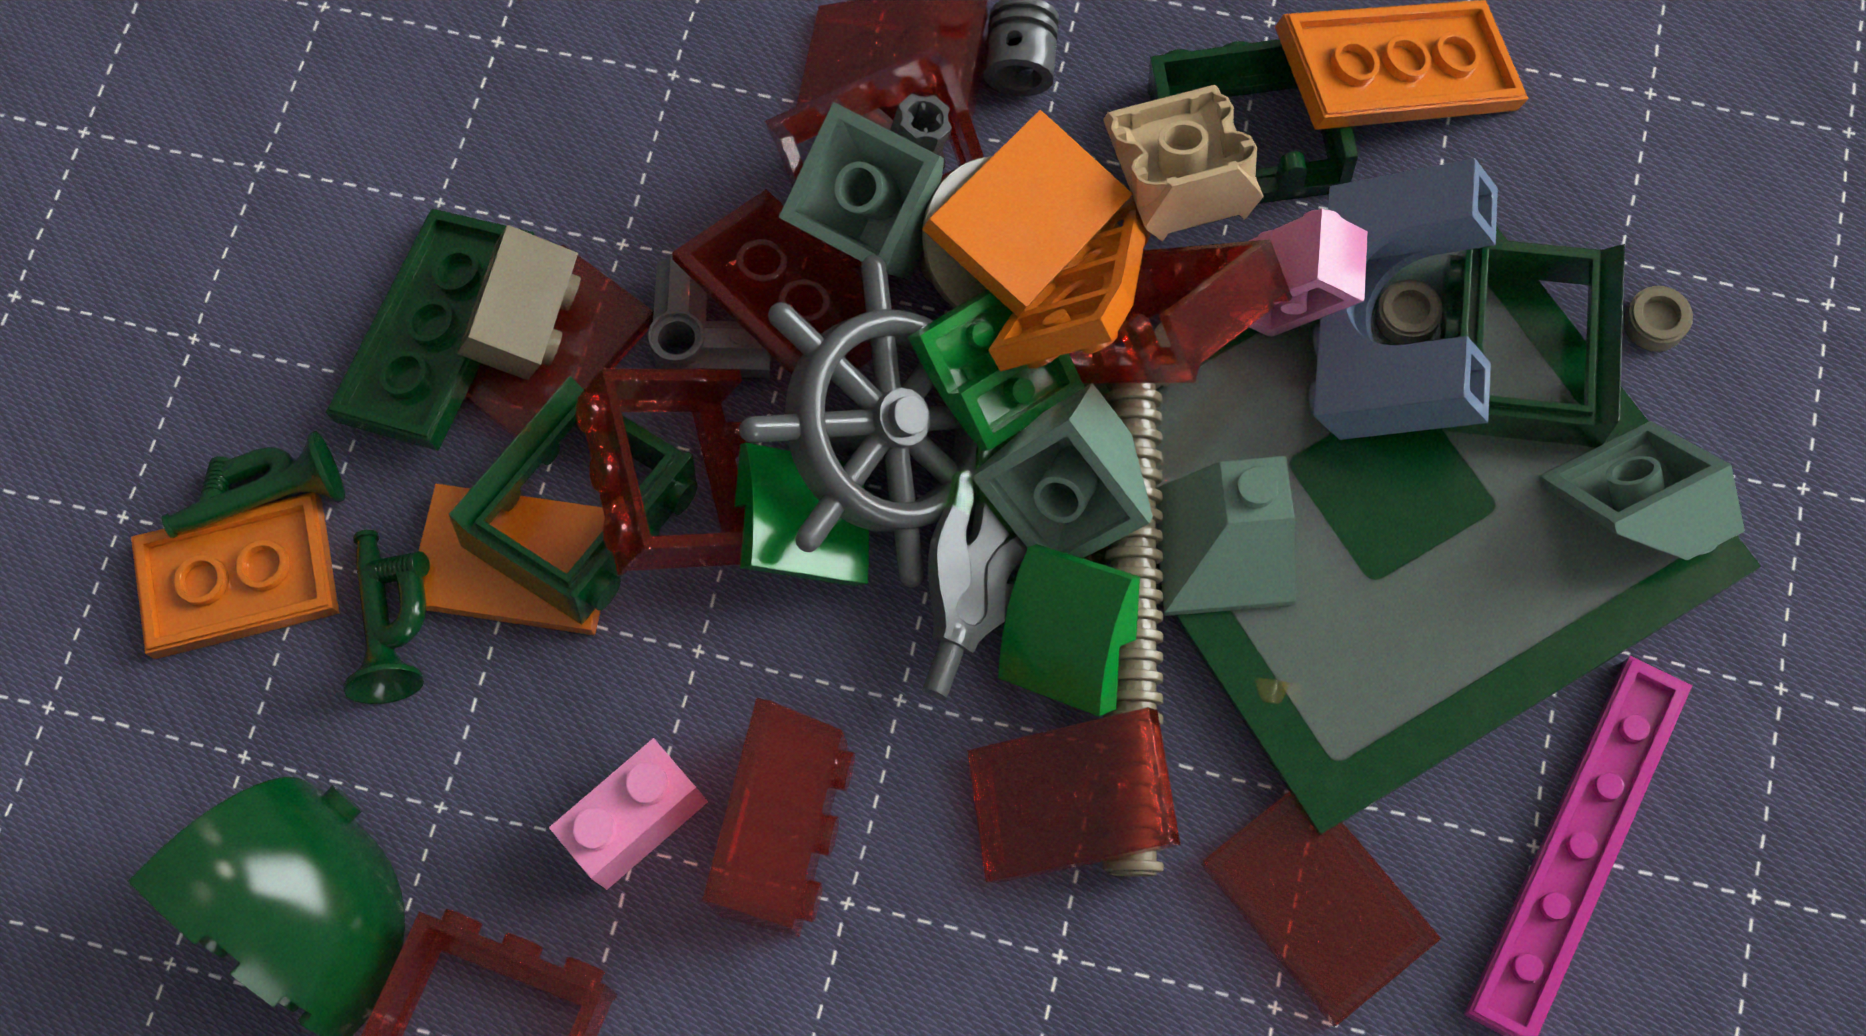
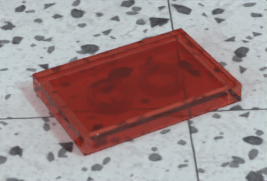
M579 255L572 274L581 277L579 288L568 311L559 309L553 329L561 331L562 338L551 365L541 364L529 380H525L481 363L465 396L467 401L515 438L569 376L590 395L648 331L653 322L654 311Z
M1146 707L967 750L986 882L1000 883L1181 845L1158 710Z
M1290 791L1201 863V866L1333 1027L1346 1019L1441 940V937L1343 822L1323 835L1318 836Z

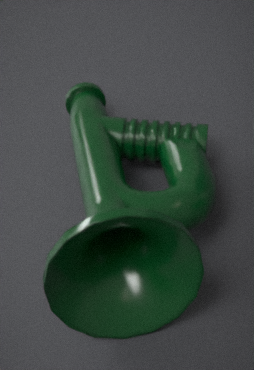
M317 431L308 434L306 445L295 461L289 453L274 447L256 449L231 459L222 456L212 458L208 465L199 501L172 515H162V523L168 536L173 539L178 536V533L210 525L293 493L314 492L325 495L338 503L344 501L345 490L338 467L326 442ZM268 472L265 476L229 490L230 485Z
M361 530L353 535V541L356 544V567L366 651L362 665L356 672L346 678L343 687L346 697L354 702L384 704L410 697L418 692L424 684L422 672L414 666L405 664L394 649L403 647L414 639L423 625L426 617L423 576L428 574L430 562L427 555L421 551L381 558L377 545L379 534L374 530ZM397 581L400 609L397 618L390 623L385 583Z

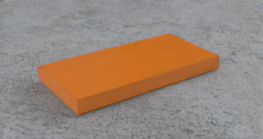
M1486 0L1283 14L1275 26L1315 130L1518 111L1528 100V96Z

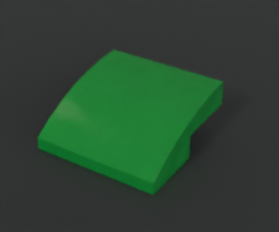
M988 289L908 336L918 359L938 393L981 451L993 449L1028 426L1044 411L1085 388L1069 353L1060 355L1050 363L1039 368L1032 369L1028 368L1027 365L1004 371L999 370L989 352V348L1013 312Z
M746 442L740 444L735 507L745 509L740 568L850 586L868 584L869 530L839 518L820 547L813 552L800 550L796 545L795 536L819 500L813 495L799 474L791 451ZM838 460L842 467L847 463L846 461Z
M1036 544L1028 547L1016 577L1006 613L1000 649L998 679L1099 717L1115 710L1117 705L1120 646L1137 639L1140 576Z

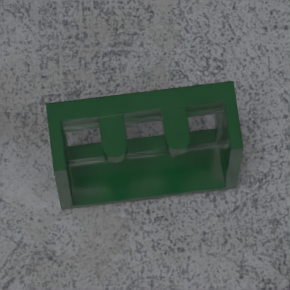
M1280 39L1254 43L1236 41L1223 47L1194 51L1176 49L1164 55L1150 56L1147 91L1151 101L1211 85H1216L1221 94L1227 97L1298 88ZM1352 127L1321 129L1328 159L1305 162L1303 153L1293 151L1282 155L1278 166L1256 169L1255 177L1263 193V198L1258 204L1328 195L1330 186L1351 182L1358 159Z
M1496 240V245L1463 250L1459 251L1458 255H1448L1444 271L1443 291L1453 293L1452 312L1445 311L1443 315L1440 340L1468 336L1483 353L1488 275L1588 285L1584 405L1489 395L1488 423L1445 428L1446 432L1595 448L1604 444L1620 421L1625 244L1598 250Z
M569 376L453 508L449 516L461 547L582 625L595 609L601 611L610 604L619 590L621 576L634 560L642 562L649 556L659 539L660 528L673 513L680 515L690 505L698 488L694 458L690 452L686 454L592 397ZM578 423L653 471L566 574L491 526L490 523L502 509L510 511L514 508L520 499V488L541 463L547 466L555 460L560 451L559 442Z

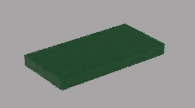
M431 208L325 412L334 422L439 451L481 365L480 362L461 356L457 352L494 246L506 225ZM520 229L522 231L535 235L534 232Z

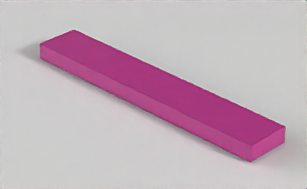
M1632 656L1623 661L1463 1015L1503 1036L1539 1035L1692 685Z

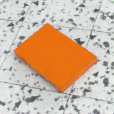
M1039 110L928 219L922 230L1019 317L1122 208L1133 193L1042 110Z
M435 484L419 551L425 553L430 562L429 572L423 576L427 611L595 636L600 611L597 609L581 625L461 547L449 513L471 488ZM520 496L513 509L510 511L502 509L491 521L490 525L567 574L619 511L611 508Z
M314 492L266 503L210 525L178 533V536L173 539L168 536L165 528L131 537L145 654L153 659L340 614L322 498Z

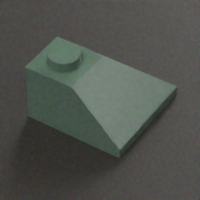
M833 102L779 218L861 262L869 255H878L885 261L887 274L910 279L924 250L922 239L924 216L933 193L941 183L944 158Z
M1093 383L1044 411L981 465L971 476L1027 548L1038 544L1073 556L1085 558L1149 524L1153 517L1132 433Z
M1652 421L1540 475L1542 487L1617 535L1685 560L1709 553L1719 544L1745 532L1732 465Z
M1286 456L1220 461L1156 488L1163 494V501L1156 505V509L1161 510L1163 513V521L1156 525V529L1161 530L1163 533V541L1156 544V549L1161 550L1163 553V561L1158 566L1159 570L1163 573V581L1160 584L1163 593L1164 616L1295 605V516Z

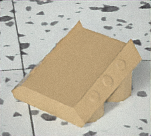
M1216 85L1110 111L1103 119L1130 191L1133 193L1132 196L1146 230L1162 242L1169 233L1240 215L1245 220L1263 198V193L1255 177L1257 146L1250 135L1236 131L1233 123L1234 107L1229 98L1221 94Z

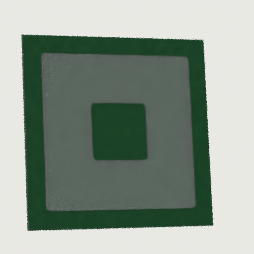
M1496 226V240L1508 241ZM1459 251L1419 259L1401 269L1387 282L1380 292L1372 312L1371 332L1374 342L1384 345H1400L1392 342L1382 334L1376 322V310L1383 292L1390 285L1402 280L1423 282L1434 289L1440 297L1443 308L1442 317L1435 333L1427 341L1440 340L1443 315L1445 311L1452 312L1453 293L1443 291L1445 265L1448 255H1458ZM1488 275L1483 354L1491 362L1489 395L1584 405L1586 340L1539 280ZM1227 301L1183 325L1190 329L1189 344L1183 362L1173 381L1166 387L1161 385L1156 389L1163 397L1162 405L1156 408L1163 416V423L1156 427V430L1160 431L1163 435V442L1156 447L1163 455V462L1156 466V469L1160 470L1163 474V482L1156 485V488L1220 461L1286 456L1295 516V605L1174 615V617L1318 836L1328 832L1756 572L1761 567L1738 536L1719 544L1709 553L1685 560L1617 535L1542 486L1540 475L1597 447L1445 431V428L1339 440L1313 416L1309 403V389L1311 383L1316 381L1318 358L1313 344V332L1315 326L1320 323V318L1276 336L1269 337L1226 317ZM1147 346L1082 382L1084 387L1093 383L1105 398V395L1111 391L1105 385V376L1109 372L1121 367H1142ZM1622 386L1620 394V421L1604 444L1649 422ZM1156 584V589L1161 591V584Z

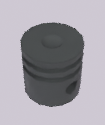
M1001 0L993 5L989 14L984 63V80L989 87L1011 96H1032L1047 91L1053 85L1059 14L1053 6L1043 0ZM1025 68L1033 69L1030 75L1025 77L1019 76L1021 70Z

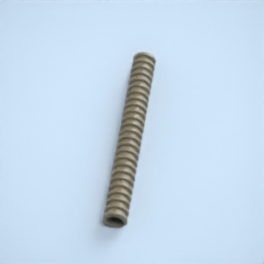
M1140 366L1117 368L1105 376V385L1111 389L1105 395V400L1132 433L1153 517L1149 524L1111 543V549L1104 552V560L1110 564V567L1140 576L1137 639L1120 646L1117 705L1115 710L1103 715V723L1110 726V733L1103 735V743L1110 746V754L1103 756V764L1110 767V775L1103 777V785L1110 788V796L1103 798V807L1110 809V817L1103 819V828L1110 830L1109 839L1103 840V849L1109 851V860L1103 861V871L1109 872V875L1147 877L1157 876V873L1164 871V864L1157 861V852L1164 850V842L1157 840V830L1164 828V821L1157 818V809L1164 807V800L1157 797V788L1163 787V778L1157 776V768L1163 766V757L1157 755V747L1163 745V736L1157 734V726L1163 724V715L1157 713V705L1163 703L1162 693L1157 692V685L1163 683V674L1157 671V665L1163 662L1162 652L1157 651V644L1163 642V633L1156 630V624L1163 621V613L1156 610V604L1163 601L1162 591L1156 589V584L1163 581L1162 571L1156 569V564L1163 561L1162 551L1156 549V544L1163 541L1162 531L1156 529V525L1163 521L1162 511L1156 509V505L1163 501L1162 492L1156 489V485L1163 482L1162 472L1156 469V466L1163 462L1161 451L1156 449L1163 442L1162 433L1156 430V427L1163 423L1161 412L1156 410L1163 403L1162 394L1156 391L1163 384V378L1155 370Z

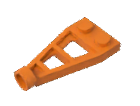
M1133 197L1128 199L1122 208L1019 317L1014 313L1009 317L989 348V352L1000 371L1027 365L1028 368L1032 369L1039 368L1063 354L1082 350L1086 354L1098 352L1116 340L1118 331L1133 306L1143 248L1152 233L1145 229ZM1124 220L1123 226L1119 227L1118 221Z

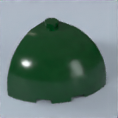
M281 777L264 781L240 791L214 806L186 826L128 880L163 917L194 945L200 942L205 948L221 958H224L228 953L234 957L239 963L230 971V975L273 1007L279 1003L292 1012H296L299 1008L305 1010L298 1019L299 1023L319 1036H353L373 1014L386 995L400 962L404 944L405 908L397 875L382 848L354 820L362 810L334 785L325 792L303 779Z

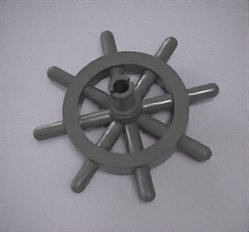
M869 255L861 263L866 313L838 323L820 334L790 305L779 302L771 306L768 312L770 323L803 355L791 376L786 396L785 414L747 417L740 424L739 432L741 437L750 443L788 441L791 455L799 474L813 495L819 500L795 536L796 545L800 550L813 552L820 547L839 518L871 531L893 532L900 581L906 587L915 588L923 582L925 574L919 528L937 523L944 508L953 506L959 509L964 505L974 515L976 505L986 503L1006 530L1010 525L971 477L981 465L991 458L993 449L981 451L947 405H927L924 398L933 387V383L920 361L901 386L896 345L915 353L908 336L933 322V320L913 312L892 310L885 261L878 255ZM870 341L875 386L844 357L852 348L862 342ZM830 380L857 404L853 410L825 412V401ZM955 429L951 458L927 436L928 431ZM840 450H844L843 455H853L845 466L842 467L834 451L838 453ZM910 455L938 481L929 492L916 500ZM883 456L890 501L881 499L862 488Z

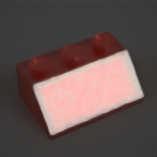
M765 189L673 251L672 260L792 374L803 354L770 323L768 312L771 306L779 302L790 305L818 333L822 334L838 323L866 313L862 278L822 240L779 218L784 205ZM870 341L858 344L844 356L857 370L872 359Z
M756 698L702 899L722 919L800 937L803 921L814 922L823 889L822 882L814 881L820 854L825 856L831 855L838 832L839 817L830 815L836 790L847 791L855 762V752L847 751L848 743L843 730L773 701Z

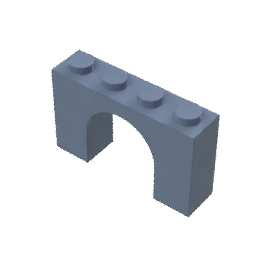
M1475 158L1330 186L1328 210L1338 213L1344 220L1368 231L1364 301L1320 318V323L1315 326L1313 332V344L1318 358L1316 381L1311 383L1309 389L1310 408L1313 416L1339 440L1488 423L1491 362L1468 336L1405 345H1384L1374 342L1371 332V317L1375 302L1387 282L1401 269L1425 257L1496 245L1498 188Z

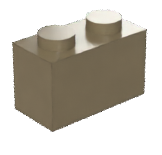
M507 225L494 246L457 354L525 380H529L541 364L550 366L562 338V332L553 329L559 309L565 311L570 309L581 277L572 274L578 253Z

